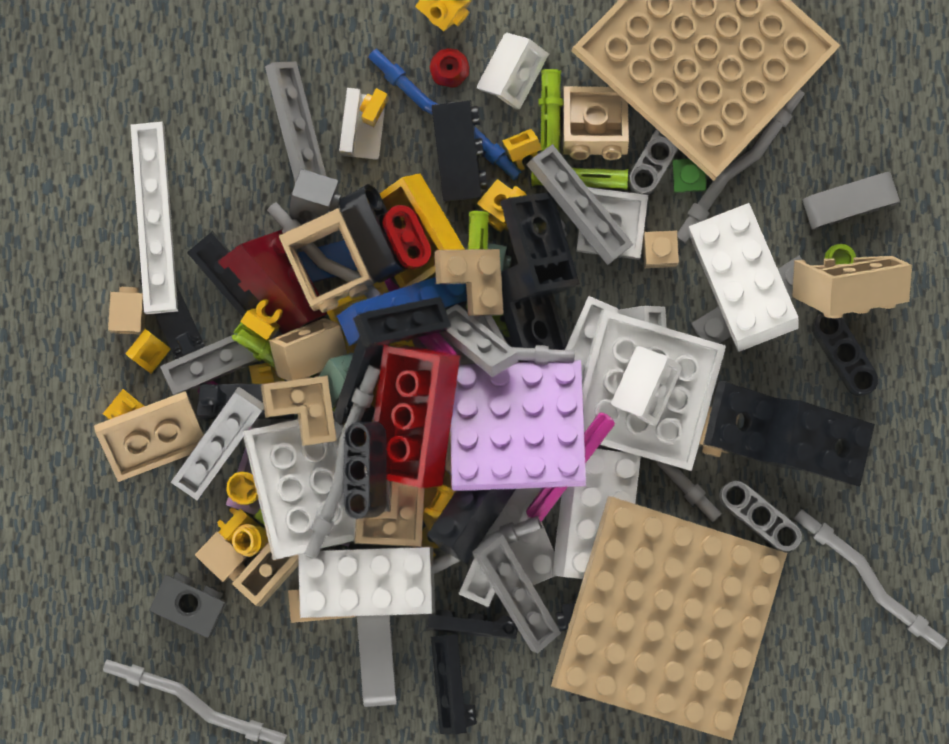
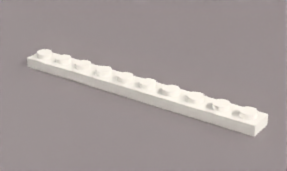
M590 296L586 300L565 350L575 351L574 360H581L582 378L601 310L605 309L615 313L618 311V308ZM517 488L486 535L499 531L500 526L513 522L515 525L527 520L526 509L538 495L540 488ZM517 541L509 544L512 551L514 550ZM474 557L459 595L489 607L495 590Z

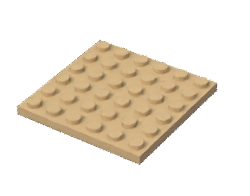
M619 0L578 41L571 52L714 181L841 45L791 0Z
M608 496L551 686L733 740L787 553Z

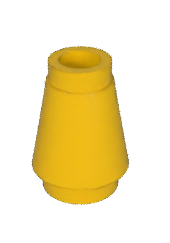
M250 524L240 526L232 537L234 549L246 557H251L261 552L269 543L266 528Z

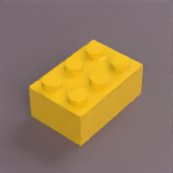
M421 173L402 177L379 193L387 211L396 205H405L415 212L431 246V257L425 265L418 269H407L394 276L400 288L436 277L434 251L465 250ZM394 219V225L402 229L404 227L402 220ZM409 248L407 251L409 257L417 258L416 250Z

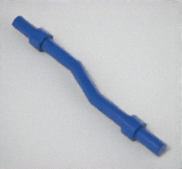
M378 49L373 50L368 58L385 74L384 78L392 86L397 85L423 111L433 115L431 105L437 103L431 101L405 76L406 72L398 64L393 65ZM475 127L476 139L482 138L484 157L493 166L498 165L515 181L522 174V171L505 155L506 151L498 143L493 144Z

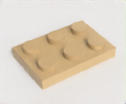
M186 391L94 425L95 433L118 482L189 456L204 436Z

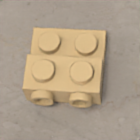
M564 86L563 154H569L575 160L587 159L589 155H602L606 160H617L622 155H627L629 144L628 102L611 87Z

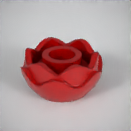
M445 48L438 51L431 59L429 66L434 82L440 86L450 88L461 85L468 77L470 71L466 56L461 51L453 48ZM447 65H452L453 68L448 70L446 67Z

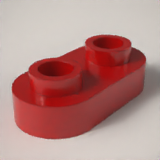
M405 205L392 207L383 218L385 233L401 265L408 269H418L429 261L431 246L415 212ZM394 219L402 220L404 227L402 229L397 228L394 225ZM409 248L416 250L417 258L409 257L407 252Z

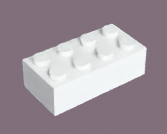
M749 203L689 226L691 241L738 352L799 329L798 315Z
M596 449L585 464L586 486L567 487L561 495L552 576L583 580L607 497L611 496L635 504L641 456Z
M433 547L320 551L316 559L305 555V553L298 554L300 618L435 613Z

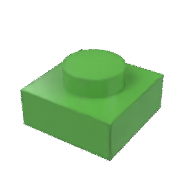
M690 159L672 160L674 193L706 191V174Z

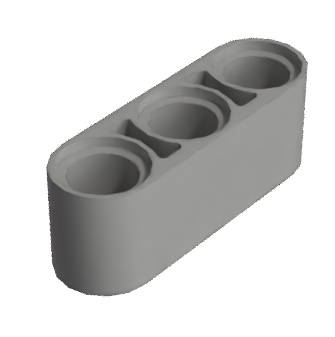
M657 129L629 175L628 187L633 193L651 194L678 150ZM662 146L667 151V158L664 160L654 159L651 155V148ZM645 173L650 176L651 186L647 188L639 187L635 182V175Z
M891 172L874 175L802 199L812 230H817L818 227L828 223L833 225L849 220V217L857 214L862 216L878 211L881 207L887 205L894 206L900 203Z
M732 481L721 488L719 500L722 506L772 547L779 551L787 552L799 546L802 534L798 526L741 481ZM736 487L741 490L743 500L739 505H733L727 500L726 494L729 488ZM757 507L765 509L768 514V520L763 526L755 524L752 520V512ZM782 528H788L793 533V541L789 546L781 545L777 539V534Z
M390 615L357 616L364 707L397 705Z

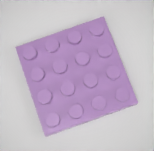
M574 360V363L548 362V365H537L535 362H517L493 377L477 364H459L451 420L453 491L586 486L581 360Z

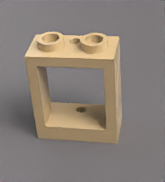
M335 209L279 235L307 301L314 311L319 309L321 312L329 311L339 305L338 300L349 295L351 299L362 296L369 291L368 287L374 284L339 209ZM340 230L361 277L317 297L297 253V249Z

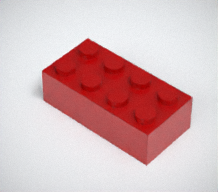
M409 345L383 346L373 421L381 423L387 433L388 481L419 488L443 485L460 355Z

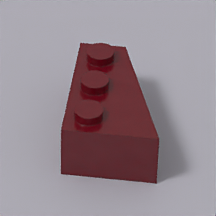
M283 229L239 244L217 262L224 269L229 267L241 280L238 285L244 292L249 289L259 301L264 299L269 301L264 309L266 315L273 316L279 308L283 310L281 318L276 323L281 326L279 331L285 334L318 321L328 313L327 311L321 312L320 309L314 311L310 307L279 238V235L283 234ZM310 279V282L314 288L317 297L320 296L313 282Z

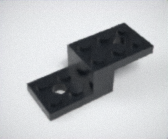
M549 192L507 198L500 201L518 261V265L501 271L503 315L512 346L535 348V345L549 346V349L565 350L567 341L553 295L577 286L580 283L555 199ZM533 224H536L538 233L535 231ZM534 327L537 328L539 337L535 334ZM518 361V362H535V361Z
M718 381L703 445L773 466L802 470L860 487L875 424L801 400L775 398L735 384ZM742 413L744 424L741 429H738L736 419ZM840 439L843 448L841 453L837 455L835 446Z

